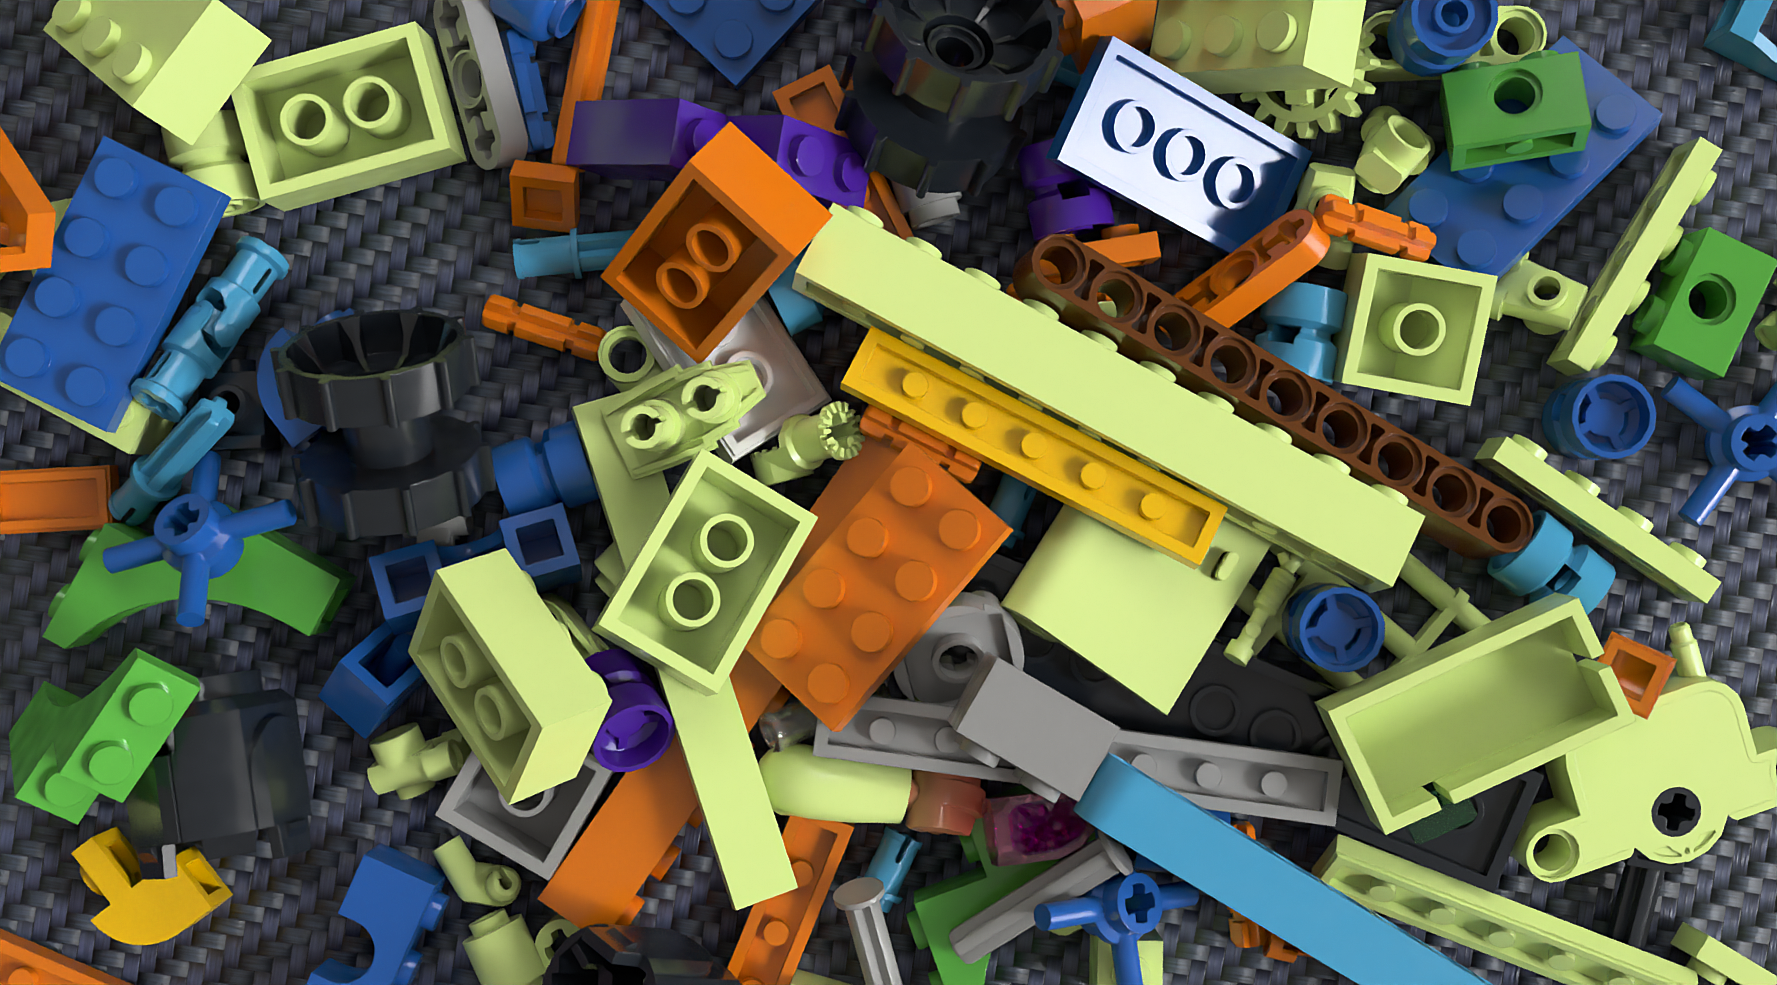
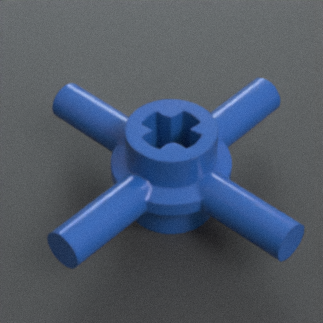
M1679 376L1674 377L1666 384L1660 396L1707 430L1704 448L1709 461L1713 465L1677 514L1684 521L1700 528L1734 481H1758L1768 476L1777 483V380L1758 406H1735L1725 411ZM1744 432H1747L1749 437L1744 442L1741 440ZM1747 446H1750L1751 449L1748 455H1745L1743 453V450Z
M210 450L193 467L190 494L173 499L158 514L154 524V536L106 548L103 552L104 565L112 574L165 560L176 571L181 572L176 621L185 627H198L204 624L209 579L224 575L237 564L244 550L243 538L291 526L297 520L295 507L289 499L233 513L225 504L218 502L222 458L218 453Z
M1094 826L1095 839H1096V838L1099 837V836H1098V828H1096V827ZM1133 869V872L1127 876L1121 872L1117 873L1079 898L1038 904L1034 910V921L1041 931L1081 925L1087 933L1098 936L1102 941L1111 944L1116 985H1143L1137 940L1158 925L1162 911L1195 905L1199 899L1198 888L1186 881L1157 885L1151 877L1143 873H1137Z

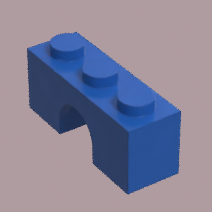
M563 503L499 520L500 527L497 531L473 542L455 546H438L434 539L369 557L385 620L394 635L416 629L436 570L506 548L520 569L526 571L531 576L537 593L583 581L580 559Z
M382 843L365 853L338 914L356 921L369 932L375 951L372 965L364 968H355L329 957L311 972L306 985H411L424 957V954L415 950L424 929L431 932L435 930L450 899V896L441 892L447 880L443 870Z

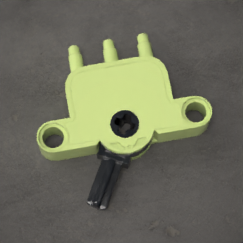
M1686 622L1674 623L1668 629L1671 639V653L1678 660L1675 664L1676 668H1673L1649 718L1646 720L1634 714L1637 722L1544 763L1554 798L1531 805L1510 854L1512 858L1537 878L1551 883L1563 881L1612 863L1623 861L1625 865L1606 936L1640 950L1646 946L1664 872L1682 875L1684 863L1709 851L1722 835L1728 816L1739 820L1777 807V728L1762 726L1750 730L1745 708L1739 695L1726 684L1706 676L1697 640L1692 636L1690 625ZM1549 834L1550 838L1547 846L1541 852L1533 854L1537 841Z

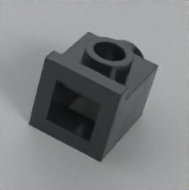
M226 359L212 379H203L198 386L199 400L205 398L212 401L214 397H221L227 401L226 408L228 410V394L235 393L240 401L239 409L234 414L233 425L212 446L210 451L281 449L280 431L264 410L259 397L256 360Z

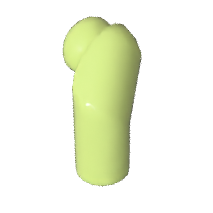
M460 835L432 851L457 895L465 902L500 907L512 903L521 889L519 874L514 869L505 865L475 861Z

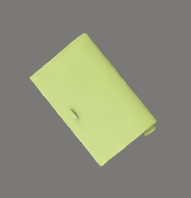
M1064 503L1000 606L1011 614L1017 624L1047 641L1061 643L1163 715H1168L1273 542L1223 517L1201 565L1194 570ZM1223 553H1225V554L1223 555L1222 559L1220 560L1219 564H1218L1217 567L1215 568L1214 572H1213L1212 575H1211V572H1212L1213 568L1215 567L1216 563L1218 562L1219 558L1221 557V555H1222Z

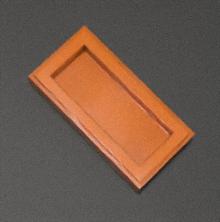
M118 465L0 471V535L95 530L103 528L105 523H121V520L118 521L114 518L108 507L109 497L115 490L119 489Z

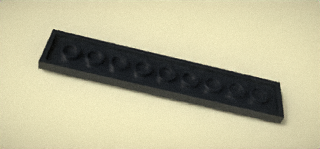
M995 551L961 592H990L998 598L1001 604L1026 563ZM1017 624L1024 650L1023 672L1115 724L1120 729L1342 760L1315 704L1316 701L1340 691L1337 688L1255 655H1252L1246 667L1240 666L1224 656L1223 652L1228 644L1213 639L1168 715H1163L1061 643L1047 641ZM957 645L948 648L947 651L945 650L940 657L951 656L954 664H961L967 661V652L972 654L975 652L969 647ZM1343 764L1336 824L1329 827L1494 893L1544 778V774L1533 768L1456 804L1437 792L1433 783L1430 782L1421 787L1437 798L1442 810L1385 835L1370 821Z

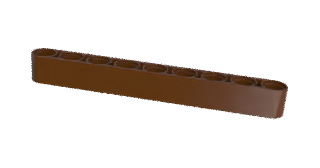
M1051 234L1041 239L1015 265L1012 274L1013 287L1022 301L1024 299H1032L1049 306L1059 315L1058 322L1079 333L1083 330H1091L1104 335L1117 345V353L1137 364L1141 361H1149L1166 368L1175 375V384L1196 395L1199 392H1208L1223 398L1234 407V415L1253 425H1256V423H1266L1283 430L1291 436V445L1313 456L1316 453H1320L1340 460L1350 468L1349 476L1370 487L1372 484L1384 485L1402 493L1408 499L1407 506L1425 515L1419 532L1457 554L1471 560L1491 558L1517 552L1524 548L1532 538L1534 529L1532 514L1527 505L1519 498L1077 239L1064 234ZM1040 260L1049 261L1057 267L1061 277L1060 284L1052 283L1043 276L1039 265ZM1098 292L1108 295L1113 300L1117 311L1116 318L1108 316L1101 310L1097 301ZM1155 325L1163 327L1170 335L1172 341L1171 350L1163 348L1158 343L1154 334ZM1212 357L1218 359L1226 369V383L1220 381L1214 375L1210 362ZM1267 390L1275 393L1280 400V415L1274 412L1268 404ZM1323 421L1334 432V446L1327 442L1323 435ZM1378 454L1383 456L1388 464V478L1382 474L1378 467ZM1433 486L1438 489L1441 495V508L1437 506L1433 499ZM1487 517L1493 524L1494 538L1490 536L1487 530Z

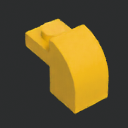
M117 826L91 837L71 853L81 865L80 874L86 885L96 894L105 896L110 903L107 908L92 918L91 922L107 936L123 943L151 945L166 941L203 919L233 895L195 845L176 855L178 877L169 879L142 880L136 850Z

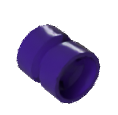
M1054 139L1038 142L1020 150L1017 158L1023 188L1034 192L1035 198L1027 205L1034 242L1051 234H1075V237L1109 228L1115 224L1109 192L1046 159ZM1073 188L1074 198L1062 200L1060 190Z
M608 649L592 654L584 661L591 671H595L601 676L606 685L608 695L612 699V703L590 749L600 765L611 771L632 772L645 768L658 760L670 747L675 735L674 719L663 699L656 691V687L646 668L637 656L621 649Z

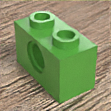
M1541 50L1530 53L1519 61L1491 65L1484 61L1470 62L1457 67L1451 73L1442 74L1439 103L1451 171L1577 152L1585 149L1592 123L1578 51L1559 54L1554 50ZM1506 99H1516L1523 102L1529 109L1522 113L1509 114L1499 109L1496 104Z
M1711 227L1683 235L1672 252L1661 261L1660 271L1665 273L1655 295H1650L1644 300L1634 317L1632 327L1637 330V333L1629 349L1696 381L1724 377L1777 267V259ZM1693 287L1703 294L1706 301V309L1701 318L1696 316L1689 306V294Z

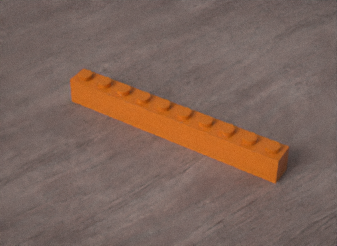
M863 434L865 441L860 442L862 447L861 450L857 451L859 455L843 462L809 512L817 516L818 519L767 609L901 453L890 447L891 440L883 437L882 441L879 442ZM745 648L743 649L729 677L747 732L749 733L759 717L768 724H771L791 695V692L782 686L783 684ZM676 733L670 747L658 760L645 768L624 774L537 898L580 929L594 924L629 926L645 903L636 893L650 874L660 881L682 849L672 843L686 822L697 829L703 821Z

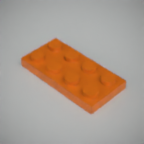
M910 441L764 612L744 648L831 731L841 732L1013 532V529L920 447Z

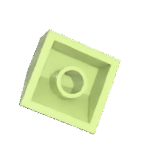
M1351 253L1343 292L1348 295L1342 331L1334 334L1332 342L1339 349L1333 381L1470 406L1498 276L1372 253Z

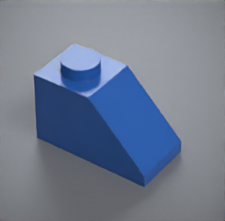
M385 621L338 662L318 695L324 703L364 739L369 737L406 703L426 681L408 653L415 630L394 635Z

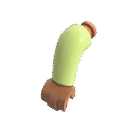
M801 743L784 744L768 750L758 764L772 809L780 815L836 822L900 824L907 811L905 825L912 830L928 832L934 835L947 833L969 836L975 820L983 818L986 792L980 788L981 778L812 756L814 746Z

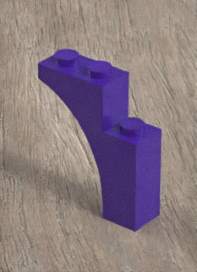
M681 98L576 101L566 158V165L579 167V169L614 180L673 182L687 162L723 127L732 122L825 207L830 208L832 203H835L846 210L850 205L863 208L869 173L863 170L865 160L853 148L848 138L787 115L728 116Z

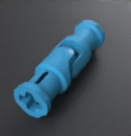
M242 236L239 239L235 249L237 254L220 277H211L196 297L195 303L185 312L161 344L164 353L145 379L137 378L131 385L130 393L145 408L166 420L180 422L186 415L187 407L185 404L203 379H212L236 346L242 333L250 327L261 312L258 303L275 280H283L287 275L290 266L286 259L276 249L267 245L262 240L252 236Z

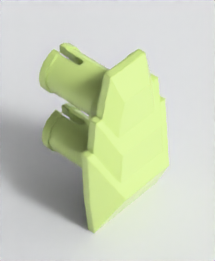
M711 360L685 369H682L681 365L677 364L637 385L600 408V411L632 479L637 480L689 461L702 448L708 452L719 448L716 441L741 427L739 419L767 395L750 360L713 366Z

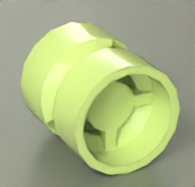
M219 110L193 145L188 144L161 126L168 163L182 169L183 174L232 197L222 218L244 214L265 205V202L260 200L251 165L244 162L248 154L236 111Z

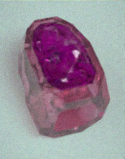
M1035 792L982 799V822L986 849L991 864L998 867L1065 857L1082 848L1095 832L1096 827L1073 811L1077 801L1062 792L1056 803L1045 799Z

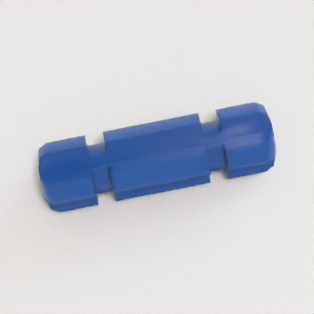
M514 28L500 32L499 36L527 131V154L544 153L553 149L555 135L552 122H545L543 116L549 114L538 63H531L530 57L536 55L533 40L527 38Z

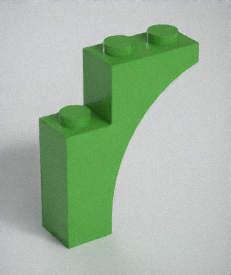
M225 504L233 513L240 512L235 508ZM126 522L105 523L103 528L96 529L85 541L79 554V560L83 564L72 584L65 585L51 602L48 616L52 620L42 637L64 649L92 644L109 628L126 617L147 607L169 600H177L179 597L181 572L176 571L165 560L115 574L110 573L103 562V552L106 548L154 535L138 526L126 525ZM273 530L243 538L244 550L237 564L224 575L209 579L207 600L237 604L265 613L308 636L328 632L358 577Z
M135 648L100 686L83 699L44 681L9 732L15 798L77 825L99 793L123 803L201 689L198 678Z
M1024 785L985 798L983 818L975 820L969 836L959 835L969 864L981 860L983 866L913 891L916 910L906 913L918 949L921 950L930 946L938 970L928 973L931 985H984L991 953L973 964H965L955 954L949 939V933L956 926L1047 870L1068 853L1095 839L1094 826L1073 811L1077 803L1076 800L1061 792L1056 803H1053Z

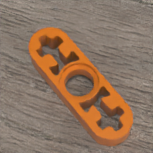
M1292 210L1279 217L1173 296L1223 326L1230 328L1316 266L1329 249L1330 235L1321 230L1317 219L1308 210ZM1250 275L1241 285L1236 287L1245 277ZM1159 326V328L1171 340V337L1168 334V332L1163 327Z

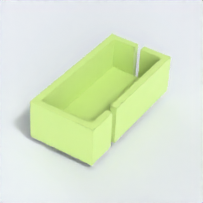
M1556 592L1315 702L1342 761H1344L1343 764L1370 821L1385 835L1442 810L1437 798L1421 786L1432 782L1437 792L1456 804L1637 722L1612 667L1591 660L1605 653L1579 598ZM1573 653L1587 658L1576 662Z

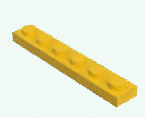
M872 325L841 382L840 389L1194 570L1201 565L1228 509L1227 506Z

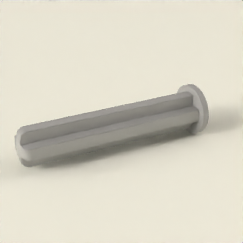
M1098 829V838L953 928L949 933V939L955 954L965 964H973L1034 926V910L1038 904L1079 898L1119 872L1126 876L1133 872V865L1123 845L1118 840Z
M863 877L844 883L834 892L833 900L837 908L845 910L866 985H903L879 901L885 893L883 882L874 877Z

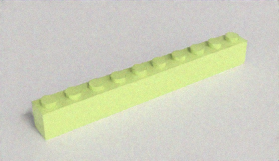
M832 203L828 211L833 216L816 234L795 271L792 289L868 329L872 325L1228 507L1224 517L1368 593L1394 586L1425 519V515L1407 506L1408 499L1402 493L1380 484H1372L1370 487L1349 476L1350 468L1340 460L1320 453L1311 456L1292 446L1291 436L1283 430L1266 423H1256V425H1253L1234 415V407L1223 398L1208 392H1199L1196 395L1175 384V375L1166 368L1149 361H1141L1137 364L1116 352L1118 349L1117 345L1102 334L1091 330H1083L1079 333L1058 322L1059 315L1049 306L1032 299H1024L1022 303L999 290L1001 287L999 282L987 273L974 268H966L965 271H962L941 260V252L930 243L911 236L903 240L882 229L883 222L868 210L854 205L848 206L846 210Z

